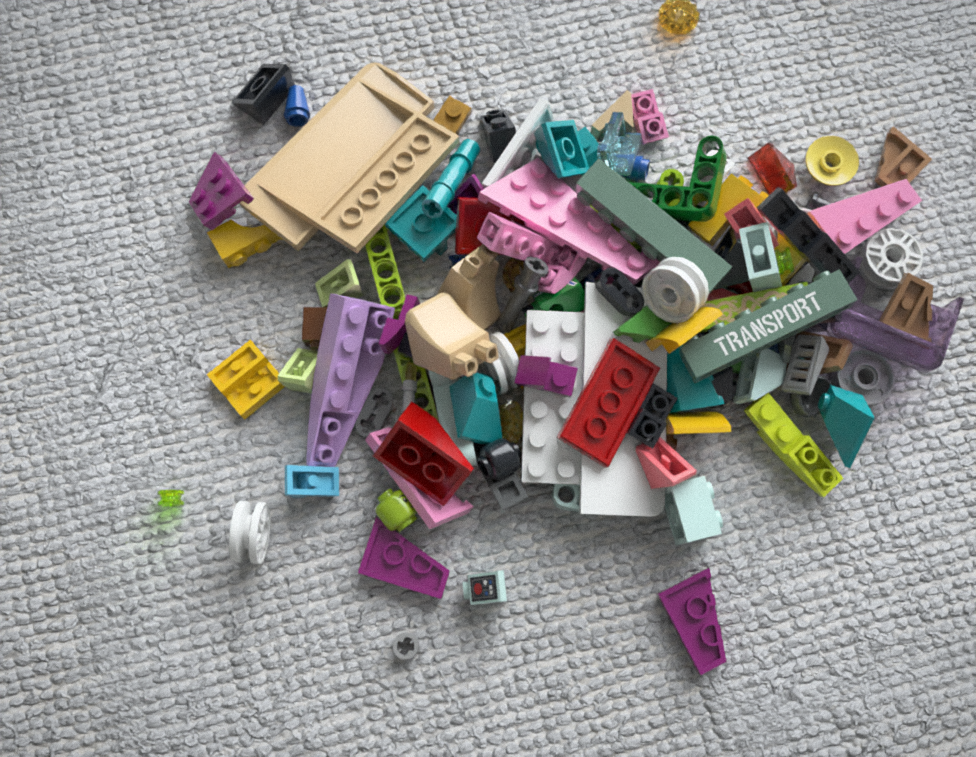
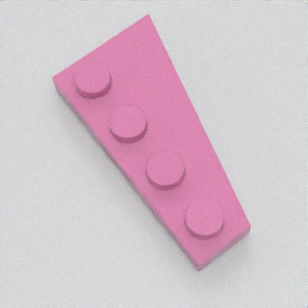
M907 179L811 210L807 214L819 229L827 233L845 254L922 200Z
M391 427L371 432L365 439L374 453L392 429ZM383 464L429 529L466 515L474 507L467 500L463 503L455 494L445 506H442Z

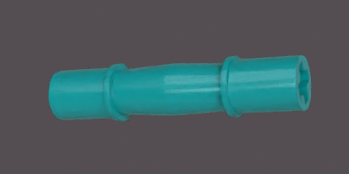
M472 139L463 140L456 152L451 155L449 164L443 170L438 181L432 184L430 192L421 205L423 212L427 216L439 218L449 202L453 200L455 191L462 183L465 175L471 171L475 160L480 154V146L476 141Z

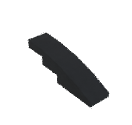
M777 187L757 207L770 224L818 274L829 271L831 274L840 269L849 284L860 273L830 236L821 231L808 214L799 209L783 189Z

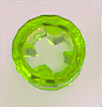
M785 247L784 251L775 250L780 275L784 274L786 270L794 272L789 247Z
M159 490L157 492V495L161 497L160 501L157 502V506H184V501L181 500L184 490Z

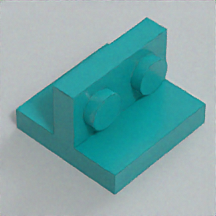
M422 185L385 223V227L425 262L434 252L441 257L448 250L447 240L456 232L457 215L446 207L439 218L427 216L423 212L421 205L430 191Z

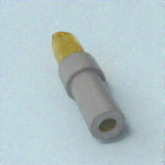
M410 360L407 362L405 380L403 381L402 412L405 411L411 401L414 402L417 391V366Z

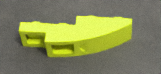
M769 393L754 400L743 410L759 429L757 433L763 441L818 495L825 497L844 479L810 436L803 435Z

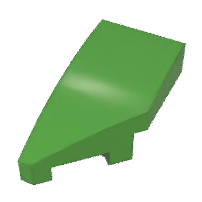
M646 305L641 311L622 323L613 333L618 337L622 335L632 337L633 342L640 343L645 339L650 340L671 322L656 316Z

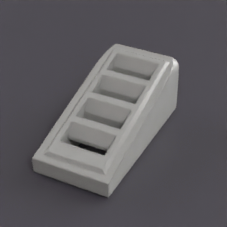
M797 335L782 387L783 392L811 395L829 352V347L822 336ZM795 379H806V381L796 382Z

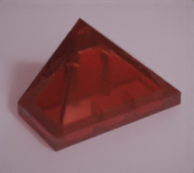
M768 142L748 157L749 162L769 195L777 187L783 189L786 194L797 187L794 164L771 142Z

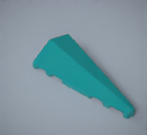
M680 347L670 354L667 352L666 391L677 398L669 413L724 404L723 397L717 395L711 382L714 380L713 375L694 383L679 355Z

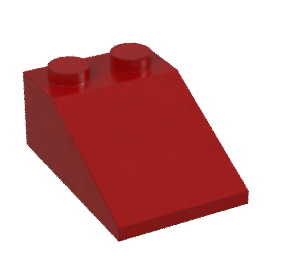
M412 401L373 455L378 461L442 506H445L474 469L437 419Z

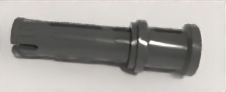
M527 257L525 259L521 275H518L514 280L515 289L499 319L496 321V327L500 331L504 323H506V327L503 332L509 333L512 331L529 296L536 294L541 277L546 276L549 268L547 264L539 258Z

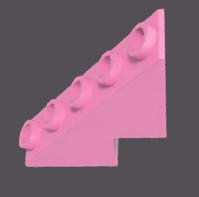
M488 212L477 236V239L491 251L523 261L527 257H536L550 265H555L559 254L564 248L518 222L508 221Z

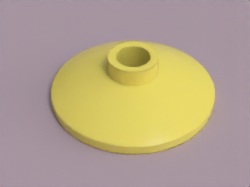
M823 136L810 145L806 152L805 163L808 172L815 180L824 185L839 186L847 183L855 176L859 167V157L853 145L847 140L838 136ZM825 162H830L832 167H829Z

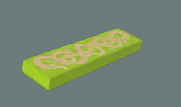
M802 282L803 286H807L808 282ZM801 283L706 301L701 307L720 309L723 315L699 333L707 332L709 328L721 322L727 325L735 321L734 317L747 309L753 312L761 308L760 304L771 297L776 296L777 299L788 295L786 292L790 288Z

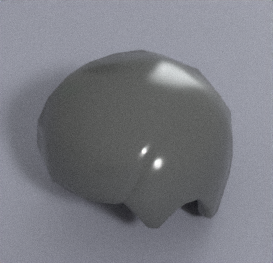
M818 376L811 395L790 393V402L795 413L810 418H816V415L821 414L818 409V402L821 395L827 393L829 386L832 385L830 380L824 376ZM798 379L796 382H805L806 379Z

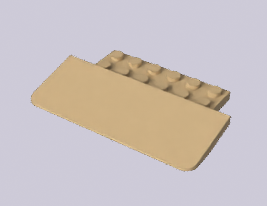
M370 63L365 65L244 185L254 200L249 204L244 201L239 204L297 251L320 229L350 250L358 253L459 144V136L427 117L434 109V101L384 65Z

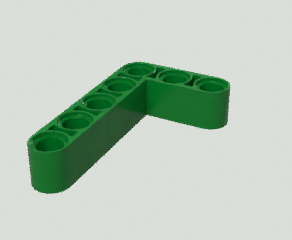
M714 135L706 136L699 142L689 187L629 183L647 198L653 197L651 201L673 219L698 222L708 221L715 216L727 160L723 143L719 137ZM718 150L716 154L707 156L708 152ZM713 176L710 181L701 182L704 177ZM675 199L680 200L677 205L669 206L671 201ZM703 201L708 202L705 207L700 209L696 208L698 203Z

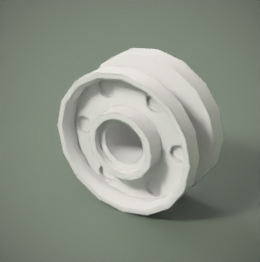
M888 228L878 231L862 246L858 253L857 265L860 274L869 284L876 288L890 290L897 288L904 273H910L914 276L918 273L922 266L923 253L920 244L911 234L901 229ZM886 256L891 257L893 262H890Z
M670 257L662 260L644 277L642 284L643 298L650 310L659 318L672 323L687 321L706 303L709 294L708 282L703 272L694 263L680 257Z
M501 332L491 334L489 339L490 342L497 345L499 357L491 364L488 362L478 365L481 374L493 377L496 395L501 396L507 392L508 385L512 388L520 387V385L514 384L519 359L508 339Z
M239 501L233 512L229 535V552L232 562L242 563L248 550L251 563L262 564L269 542L271 521L268 503L258 502L253 515L250 502Z

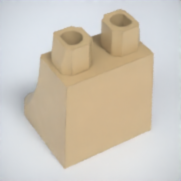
M483 244L451 267L437 295L440 293L450 294L461 310L476 325L486 331L499 319L501 312L495 290L496 275L499 268V263L495 261L498 253L489 250Z
M440 293L410 309L406 314L405 325L414 364L455 380L461 375L467 377L476 373L478 365L483 362L491 364L499 357L497 345L490 342L489 333L476 325L461 310L450 294Z

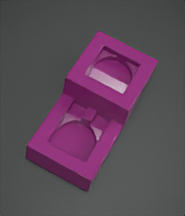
M406 295L398 320L387 317L378 343L385 354H391L400 345L407 330L405 325L406 314L410 309L420 305L417 296Z

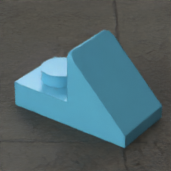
M286 465L285 495L296 499L308 496H339V467Z

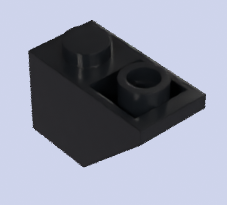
M499 109L490 110L486 115L480 116L488 152L493 163L497 162L516 134L515 126L507 113Z

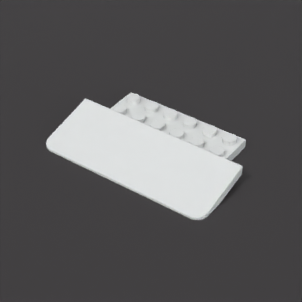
M590 282L585 283L584 313L527 310L525 355L550 357L551 362L576 367L578 370L571 397L524 387L521 483L580 485L579 514L657 516L663 511L665 506V487L651 489L635 451L636 446L643 443L626 433L610 466L604 468L556 438L611 338L617 339L660 367L661 369L653 383L665 391L667 389V350L661 345L654 351H651L645 343L648 339L636 343L633 342L632 337L626 335L615 336L613 331L634 315L624 316L620 314L599 293L595 283ZM636 287L642 293V288ZM632 297L627 298L626 306L628 308L632 306ZM666 427L664 428L662 434L660 435V437H661L665 442H666Z

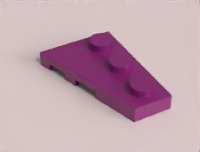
M376 517L358 573L442 599L450 570L395 530H388L384 523Z
M706 568L657 593L698 675H702L727 662L721 628L718 625L715 595L712 592L710 581V568Z

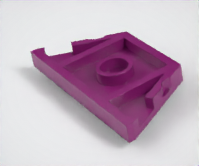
M214 152L191 195L189 204L202 224L213 230L225 219H229L236 213V209L233 207L242 201L249 204L254 198L224 158Z

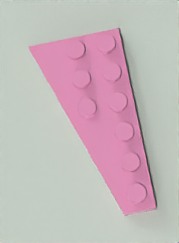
M539 158L534 159L479 193L478 200L487 204L489 201L500 207L499 212L508 217L510 214L524 221L526 227L562 247L565 244L578 251L577 255L585 260L589 257L600 263L603 270L607 268L618 269L633 285L641 281L654 268L611 225L604 222L592 207L582 204L578 200L576 192L561 178L558 179L551 169Z

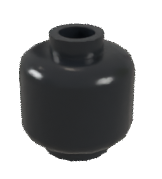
M498 438L480 449L477 464L481 473L486 478L500 481L519 469V458H521L522 454L516 443H510L504 438Z

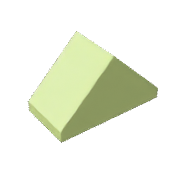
M351 259L345 260L315 283L322 307H328L330 293L352 298L363 297Z
M297 348L279 373L278 381L289 390L312 394L318 351Z

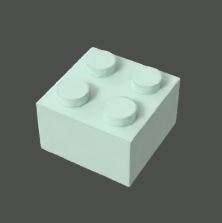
M705 476L682 481L672 487H665L664 507L676 546L722 534L720 529L723 527L720 512L714 509L712 502L714 490L711 483L706 482Z

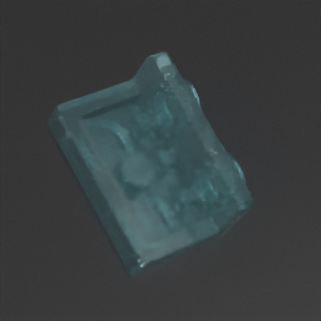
M612 112L609 123L605 124L603 142L598 144L597 157L619 175L629 176L634 166L642 136L641 133L626 132L623 112Z

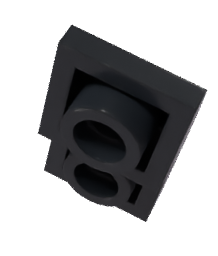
M653 383L627 434L653 449L667 425L664 421L677 398Z

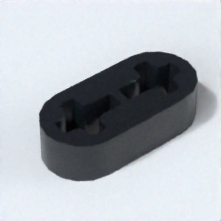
M607 268L597 275L595 279L596 289L620 314L631 316L642 310L644 306L642 293L621 271L616 268ZM611 276L614 281L612 286L607 287V278ZM632 297V306L628 308L626 306L627 298Z

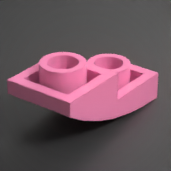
M653 89L631 94L633 123L642 144L669 138L663 113L658 110Z
M564 246L555 265L547 264L549 268L546 276L541 277L538 283V291L552 294L560 291L576 276L586 260L577 255L578 251Z

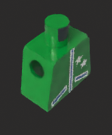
M574 277L555 294L537 291L536 294L532 295L534 301L523 307L522 312L525 317L527 310L581 312L584 310L585 292L581 284Z

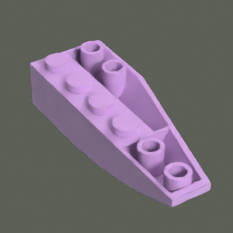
M330 293L313 378L306 464L308 466H336L383 364L385 353L378 343L387 317L393 319L394 307Z

